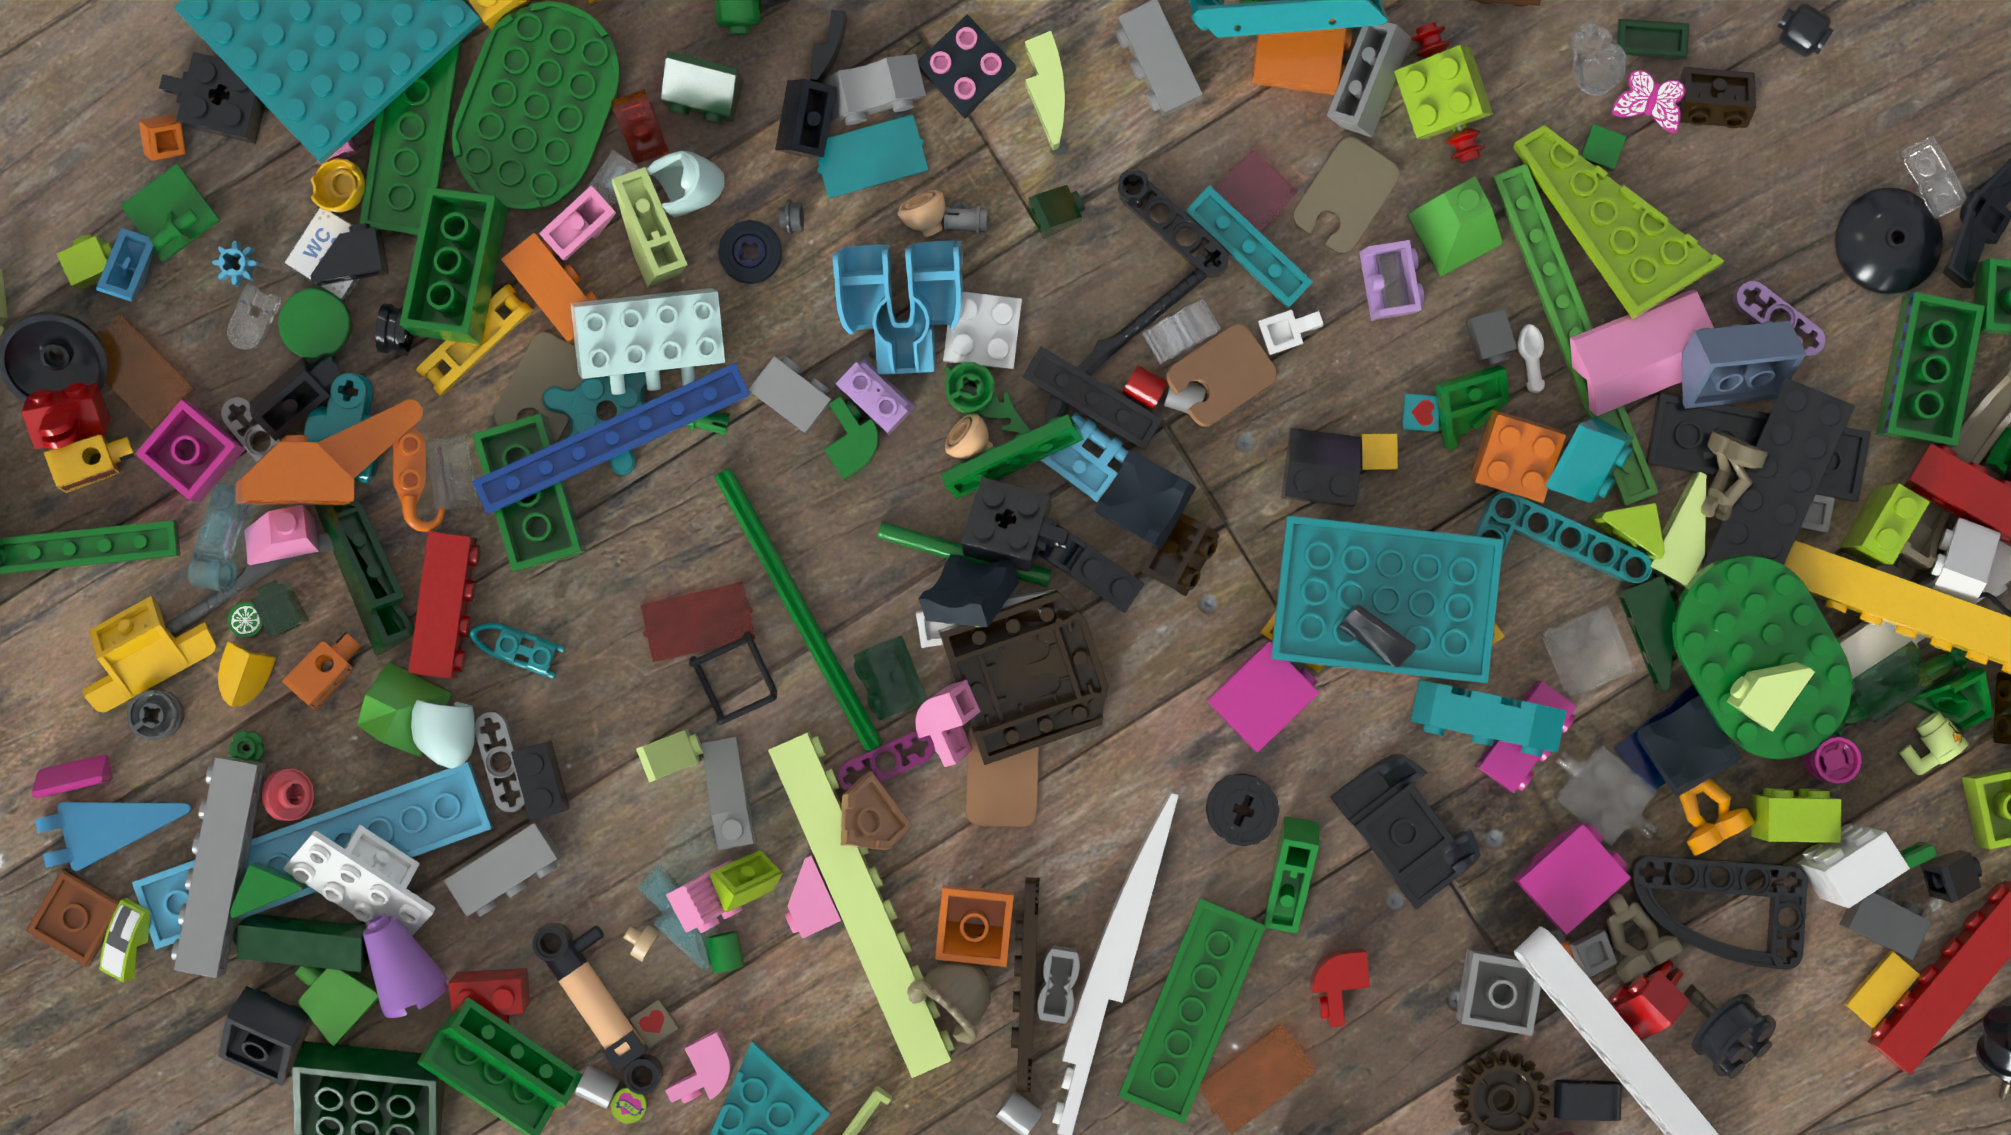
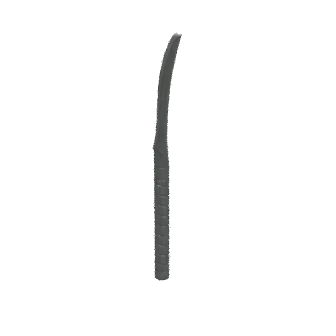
M328 533L317 534L319 552L334 550ZM315 553L254 565L247 564L245 570L233 581H230L165 624V627L174 636L271 572L292 561Z

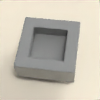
M1816 494L1801 529L1828 533L1835 498Z
M1596 930L1569 944L1575 962L1588 978L1617 964L1604 930Z

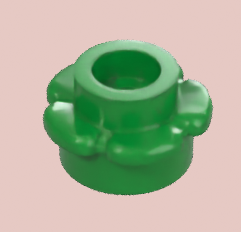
M240 731L233 736V742L229 744V753L234 758L259 761L264 754L263 740L256 732ZM245 744L250 747L248 751H245L243 748Z

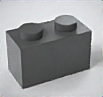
M1881 888L1846 909L1839 925L1911 960L1914 959L1932 921L1921 916L1924 911L1923 909L1906 901H1903L1900 906L1890 901L1889 899L1892 894Z

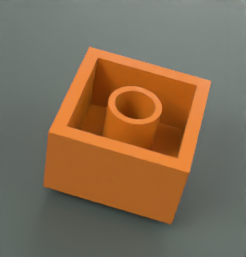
M1492 409L1470 477L1476 483L1544 503L1548 491L1545 485L1556 467L1566 434L1559 429Z

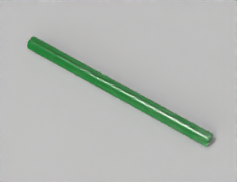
M730 468L720 471L715 475L718 486L862 746L867 752L880 747L882 739L734 472Z

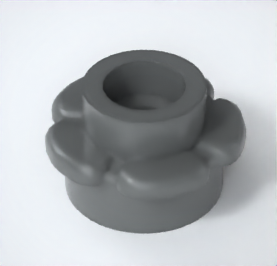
M791 199L786 201L785 207L779 208L780 227L786 228L788 234L804 230L802 203H792Z

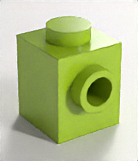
M91 234L73 240L71 242L72 247L57 253L70 285L81 290L99 282L114 246L110 241L106 242V240L97 236L92 237Z

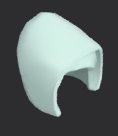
M679 151L668 154L654 161L647 168L649 175L655 176L667 193L670 202L663 203L662 206L674 218L710 205L719 198L725 187V176L721 169L715 163L693 152Z
M417 700L412 710L411 722L413 741L417 748L429 759L441 766L452 769L464 764L471 755L474 746L475 722L473 706L462 702H455V706H446Z

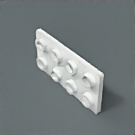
M361 825L355 829L345 848L339 846L318 831H313L283 868L284 871L292 875L297 881L308 885L322 894L327 900L344 908L358 920L367 923L371 918L383 913L387 917L396 916L412 936L431 917L435 910L433 905L406 889L420 863Z

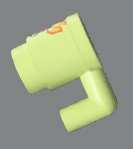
M1937 711L1926 717L1916 726V729L1921 734L1920 739L1930 750V753L1921 759L1909 744L1901 749L1899 754L1916 775H1923L1938 764H1944L1966 749L1969 743L1962 737L1948 718H1944L1940 711Z

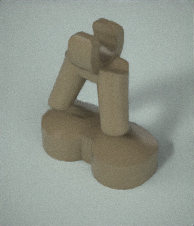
M1712 431L1707 446L1717 456L1719 469L1709 488L1707 498L1702 504L1701 512L1707 517L1715 515L1720 520H1728L1731 516L1733 505L1753 483L1743 467L1763 468L1769 452L1750 445L1739 438ZM1730 461L1739 479L1727 490L1733 474Z
M1612 894L1606 900L1609 909L1613 913L1606 917L1613 949L1626 956L1615 967L1623 983L1634 980L1653 969L1654 966L1664 963L1684 950L1675 935L1659 938L1656 924L1638 903L1633 902L1627 905L1621 894ZM1630 919L1644 931L1648 945L1641 951L1625 942L1623 923Z

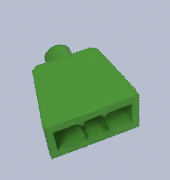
M301 966L295 973L309 987L298 1000L300 1006L333 1046L340 1043L379 1000L375 983L358 972L326 969L323 971L317 967Z

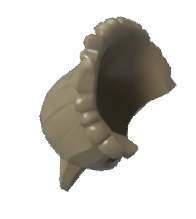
M939 960L937 967L932 969L924 980L913 981L907 991L909 1000L914 1004L922 1002L929 996L946 1008L958 1022L953 1032L954 1038L957 1042H964L966 1044H972L976 1040L978 1032L975 1026L980 1022L987 1010V1006L991 1003L988 975L979 964Z

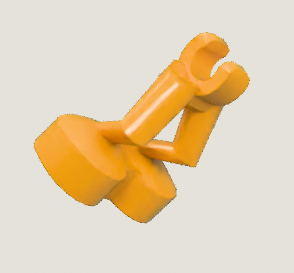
M1712 778L1679 796L1688 822L1697 828L1687 841L1694 856L1715 847L1725 839L1747 829L1755 823L1747 808H1737L1729 811L1731 797ZM1704 792L1719 804L1718 818L1715 823H1708L1700 815L1697 794Z

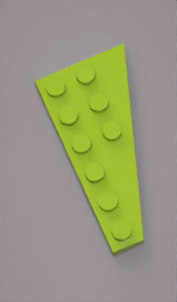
M1546 125L1541 126L1515 142L1514 150L1523 163H1527L1534 179L1633 320L1723 264V259L1715 253L1711 255L1697 244L1698 241L1688 233L1685 235L1674 227L1661 212L1625 185L1620 186L1608 177V172L1598 165L1595 167L1579 155V150Z

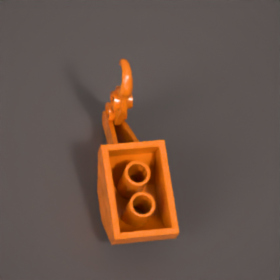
M405 400L319 442H308V436L304 435L285 436V438L281 439V442L274 445L235 482V504L346 505L354 501V478L392 445L393 486L402 504L404 520L416 531L428 532L435 530L444 520L445 509L443 507L438 509L437 516L431 521H422L417 516V503L426 484V441L416 428L417 423L423 416L422 406L415 400Z

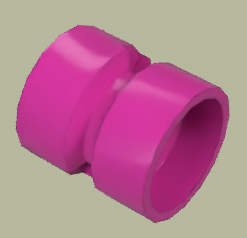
M1831 736L1822 742L1818 748L1802 755L1803 766L1809 775L1814 779L1835 784L1846 783L1853 779L1859 772L1862 763L1861 753L1857 746L1848 739Z

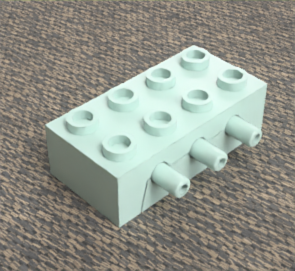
M713 288L570 303L578 374L582 379L610 376L611 393L613 395L625 394L624 374L645 372L647 390L655 391L661 389L659 370L681 368L682 385L684 386L696 381L695 366L725 363L718 291Z

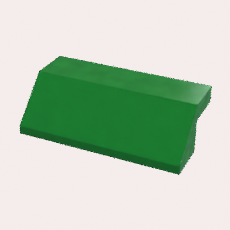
M469 997L438 1028L417 1061V1064L524 1135H540L554 1109L567 1105L583 1076Z

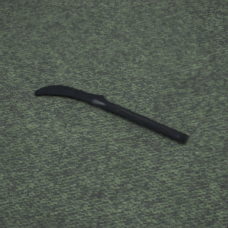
M1216 253L1207 259L1205 267L1209 268L1211 265H1214L1218 268L1220 266V255ZM1195 269V271L1191 272L1186 278L1170 289L1169 292L1154 302L1152 306L1138 315L1135 320H1132L1131 323L1122 328L1121 331L1107 339L1098 340L1093 351L1077 368L1091 375L1128 341L1133 339L1207 277ZM1052 395L1046 408L1045 425L1054 417H1062L1068 404Z

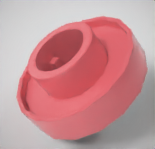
M293 768L277 770L270 774L263 784L261 792L262 804L267 813L274 819L280 821L299 820L312 807L314 800L313 785L309 777L302 771Z

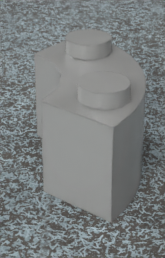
M916 54L886 57L865 66L839 70L821 80L822 84L836 87L831 122L845 120L846 125L864 122L867 120L866 115L892 108L894 112L909 110L914 107L913 101L926 96Z

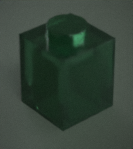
M277 580L269 582L257 589L259 592L258 596L250 599L269 637H280L309 622L290 583L279 584Z

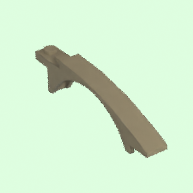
M2011 356L1962 422L1958 446L1951 448L1957 453L1956 458L1967 464L1969 462L1979 464L2011 422ZM1930 502L1894 564L1875 565L1873 568L1911 581L1917 570L1931 568L1936 560L1938 543L1950 513Z

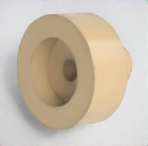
M649 924L643 932L630 926L623 937L635 945L630 955L643 962L661 931Z

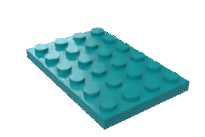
M1286 516L1271 659L1488 683L1503 539ZM1353 605H1361L1414 643L1416 649L1399 667H1393L1339 627L1340 623Z

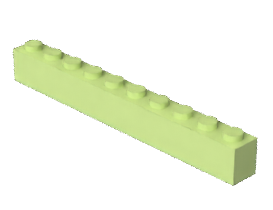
M807 732L769 749L768 752L911 1077L914 1078L952 1060L950 1051L954 1050L955 1046L948 1030L946 1029L941 1032L936 1018L941 1017L935 1000L931 997L925 998L922 1002L916 1004L909 1000L907 991L910 984L915 980H924L925 977L919 964L912 966L907 953L912 951L911 945L905 932L903 931L898 934L893 920L897 919L898 916L890 899L883 900L878 889L884 886L879 872L875 866L869 868L864 855L869 853L868 848L841 846L842 803L835 791L841 787L833 769L826 770L821 757L826 756V752L819 737L812 738L810 732Z

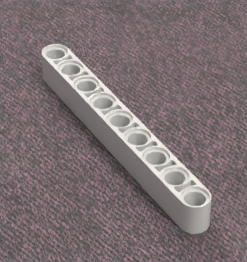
M1539 926L1514 950L1517 959L1664 1135H1719L1548 930Z

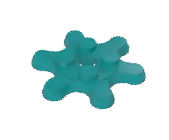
M645 372L624 374L626 392L620 395H613L611 393L610 376L582 379L581 383L574 389L551 386L544 391L542 403L547 410L559 412L568 417L571 429L570 433L564 438L567 439L604 422L597 415V407L604 401H611L616 405V416L644 404V392L647 388ZM632 450L609 460L612 471L619 475H628L636 466V458Z

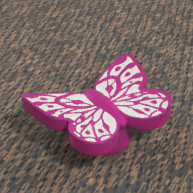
M1644 70L1632 72L1628 78L1631 90L1625 91L1619 96L1612 108V114L1618 117H1634L1643 113L1646 116L1652 115L1654 120L1663 129L1673 134L1677 133L1681 120V110L1677 103L1685 96V85L1678 80H1668L1660 84L1656 83L1653 76Z

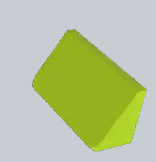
M757 850L711 871L709 875L725 912H729L772 892L783 873L761 850Z

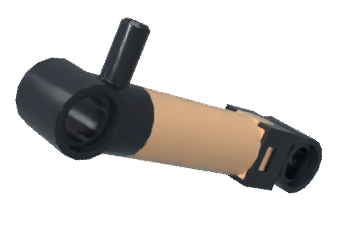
M561 923L545 925L533 938L535 954L545 961L604 1047L602 1052L615 1071L618 1072L623 1067H626L624 1082L627 1088L636 1094L652 1092L663 1076L661 1062L655 1056L644 1054L649 1048L637 1030L630 1024L582 954L584 950L604 937L602 929L595 925L573 941L571 931ZM547 933H554L560 937L561 947L558 951H552L546 947L544 938ZM636 1067H648L652 1072V1081L648 1083L639 1081L635 1076Z

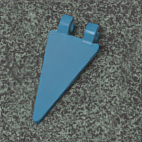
M61 802L57 806L58 814L35 819L38 833L62 828L66 849L43 854L45 866L48 868L70 862L71 868L74 871H79L190 813L192 806L189 803Z

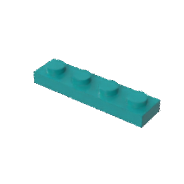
M1210 185L1186 209L1185 213L1223 246L1233 259L1287 309L1313 283L1306 274Z

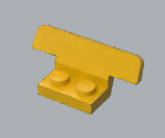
M149 596L89 629L97 660L109 675L83 688V695L96 711L108 712L213 654L216 648V640L205 622L174 638L165 627L158 602L152 596Z

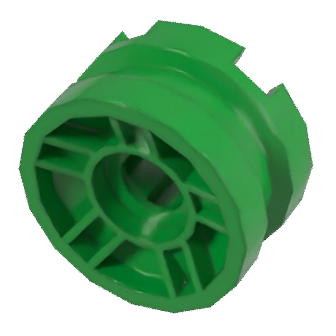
M964 362L956 365L946 378L945 392L947 399L955 410L963 414L984 411L991 404L994 397L995 382L992 374L985 366H981L976 362ZM967 382L976 384L977 389L974 395L964 393L963 386Z

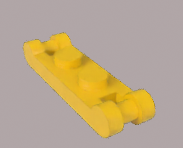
M510 284L505 285L490 299L481 345L446 340L417 367L416 371L421 377H427L435 385L433 389L440 397L451 390L459 379L534 311L527 302L522 303L516 297L517 291ZM503 305L512 312L505 320L497 312ZM443 361L452 368L446 375L437 368Z

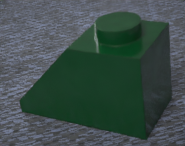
M1068 185L1029 197L1028 208L1043 239L1081 222L1082 215L1080 212L1085 210L1078 192L1074 191L1071 193Z

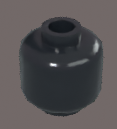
M1806 3L1799 5L1795 11L1788 8L1777 27L1783 30L1779 38L1780 43L1803 57H1808L1813 52L1818 55L1834 31L1830 28L1831 19L1826 14Z

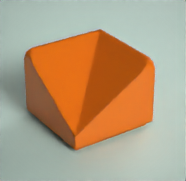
M173 114L139 120L143 152L151 161L186 155L182 124L176 121L177 117Z

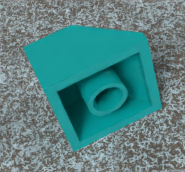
M1597 416L1580 423L1545 486L1551 490L1589 503L1595 502L1600 497L1606 498L1616 482L1612 478L1618 466L1623 468L1633 452L1629 445L1634 437Z

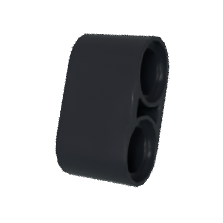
M1554 1080V1118L1589 1121L1621 1120L1622 1083L1607 1080Z

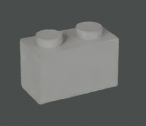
M774 356L749 388V391L808 435L830 406L829 403L832 400L827 395L831 390L815 378L809 383L801 377L799 373L802 368L785 356L780 361Z

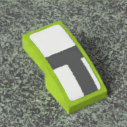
M128 898L120 900L106 932L99 970L123 983L135 978L137 946L148 943L150 910Z

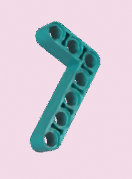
M1508 492L1495 494L1488 499L1471 535L1481 537L1484 532L1491 531L1497 539H1503V556L1514 532L1628 584L1644 582L1650 577L1653 567H1650L1652 561L1645 553ZM1500 499H1506L1512 507L1511 514L1506 519L1498 516L1495 510L1496 503ZM1533 513L1540 515L1544 520V527L1539 533H1534L1528 527V519ZM1566 528L1573 530L1576 534V542L1571 548L1565 547L1560 539L1562 531ZM1598 543L1604 544L1608 549V558L1603 563L1598 562L1593 556V549ZM1630 558L1637 559L1641 566L1640 573L1636 577H1631L1626 572V562Z

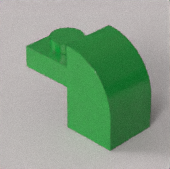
M840 396L829 403L848 434L824 450L843 480L846 481L867 467L874 459L879 446V434L873 419L860 426L857 421L863 417L852 400L845 403Z

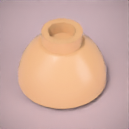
M929 190L908 199L900 206L898 216L911 229L922 231L924 237L938 233L943 229L941 221L946 208L943 193L937 190Z
M977 413L968 414L961 418L951 429L945 442L947 454L958 459L967 460L978 457L985 450L993 447V444L989 441L987 425Z

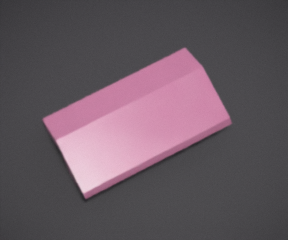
M1691 289L1666 299L1634 320L1630 315H1626L1570 338L1572 368L1587 380L1589 410L1599 416L1682 382V352L1694 330L1714 328L1696 290Z

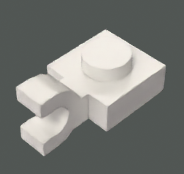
M1289 310L1258 321L1269 355L1302 345L1301 333L1323 327L1324 325L1319 311L1295 319L1293 311Z

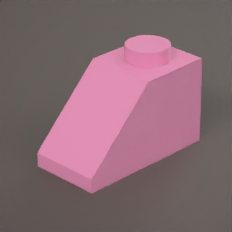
M303 504L268 511L244 530L247 563L249 565L319 552L316 520Z
M813 853L804 859L787 905L790 912L785 914L792 932L796 933L799 931L802 939L842 920Z

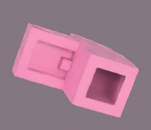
M967 680L942 688L920 706L916 715L918 737L931 736L934 748L940 756L944 767L956 764L973 751L962 726L981 711Z
M720 1028L688 1043L684 1048L696 1072L668 1085L665 1091L671 1103L678 1099H681L683 1104L700 1096L702 1094L700 1089L703 1087L711 1100L726 1085L732 1072L733 1057Z

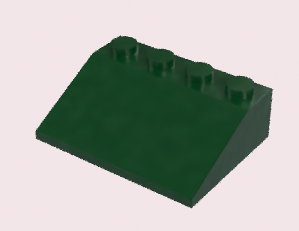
M303 1041L293 1065L294 1135H440L445 1082L417 1064L422 1053L338 1044L333 1046L328 1043Z

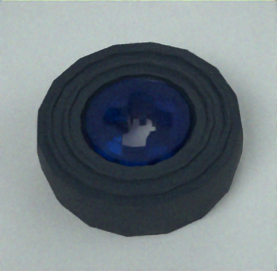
M745 220L735 223L726 230L720 239L718 254L722 267L730 277L741 283L755 284L765 281L775 273L781 263L782 248L780 239L772 228L760 221ZM756 243L759 246L756 249L759 255L757 259L753 260L749 257L744 260L741 258L744 255L742 249L744 244L752 246Z

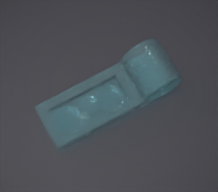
M219 482L215 484L188 569V579L193 586L228 592L236 582L237 568L235 563L231 561L249 504H235V485Z

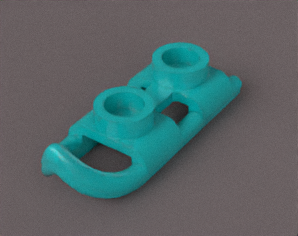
M483 623L475 626L470 631L472 641L484 653L554 679L556 675L555 672L549 670L555 651L564 653L566 648L560 644L501 623ZM485 629L502 631L496 642L495 650L481 642L477 636L479 631ZM522 638L534 642V647L530 648L522 645ZM519 653L529 657V661L525 662L515 658L516 654Z

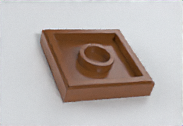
M66 868L61 869L25 931L87 967L91 965L104 943L107 929L120 900Z

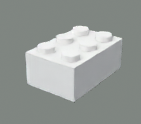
M1851 823L1841 827V843L1815 844L1804 851L1803 855L1805 858L1797 862V865L1805 873L1807 880L1820 899L1846 908L1852 907L1910 869L1886 831L1860 825L1852 826Z

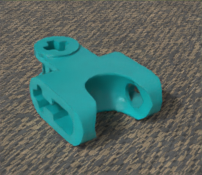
M344 373L338 376L331 385L328 406L318 405L308 414L304 436H308V442L322 441L374 416L370 415L374 396V388L371 381L361 374ZM347 386L359 389L358 396H351L346 393ZM379 457L359 473L355 479L362 483H370L376 475Z

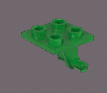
M177 163L120 205L139 232L150 237L149 240L155 247L154 252L163 263L221 221Z

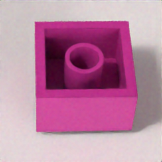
M181 399L135 454L188 500L201 502L245 451V448L197 405Z

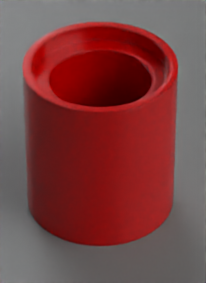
M1137 365L1122 393L1153 410L1168 382Z

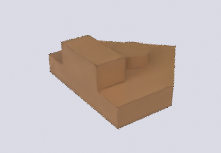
M872 771L865 772L842 795L841 846L888 850L913 827Z

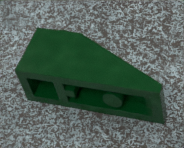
M1662 575L1654 576L1644 582L1616 591L1654 688L1658 691L1670 688L1673 654L1672 625L1676 617V607L1673 601L1677 599L1670 580L1665 581Z

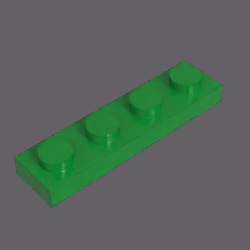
M1069 414L1063 417H1054L1046 425L1031 432L1020 433L1014 440L999 447L988 448L982 455L967 462H959L953 465L950 470L940 475L944 486L958 499L978 490L981 477L997 481L1084 440L1080 428Z

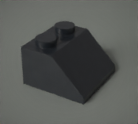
M1290 428L1281 498L1344 507L1356 506L1360 477L1361 437Z
M246 986L226 1017L218 1057L283 1086L307 1035L310 1017L295 1005H288L272 998L264 991H257Z

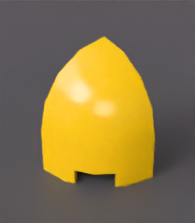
M227 642L218 672L219 690L223 700L231 707L243 706L254 700L264 689L276 657L263 651L260 653L250 652L244 649V645Z

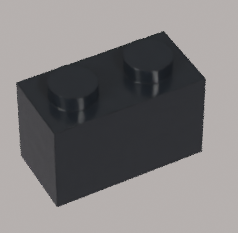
M806 79L787 80L775 147L776 151L807 158H824L836 93L835 86Z
M552 741L511 752L529 821L570 809Z

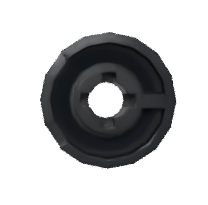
M386 303L380 306L375 333L377 352L389 353L393 350L398 355L406 356L410 353L414 336L400 326L403 305L400 309Z

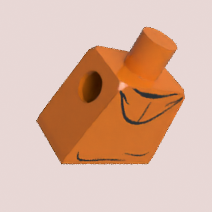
M346 632L331 647L326 642L321 641L282 682L316 712L353 671L352 666L347 661L361 645ZM325 662H334L333 668L330 671L322 672V665Z

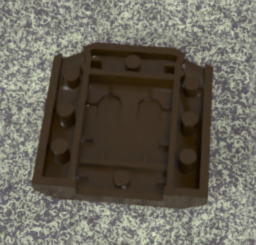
M1058 590L1000 609L988 627L955 624L939 630L956 683L967 680L981 711L969 722L984 765L1103 724V709L1105 698H1107L1108 683L1087 620Z

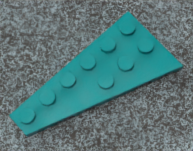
M752 1040L710 1135H812L831 1114V1111Z

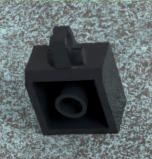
M193 52L188 72L184 71L182 79L162 74L159 89L178 95L176 102L180 106L176 118L177 122L195 130L256 144L265 105L221 58ZM226 93L230 95L228 100L219 102L221 96L226 95Z
M981 477L961 544L964 556L990 563H996L1000 560H1012L1016 570L1032 571L1038 550L1045 551L1047 546L1065 550L1069 538V530L1053 526L1054 520L1048 518L1051 508V497L1049 494ZM1006 522H1012V524H1008L1007 529L1001 528V525H1005Z

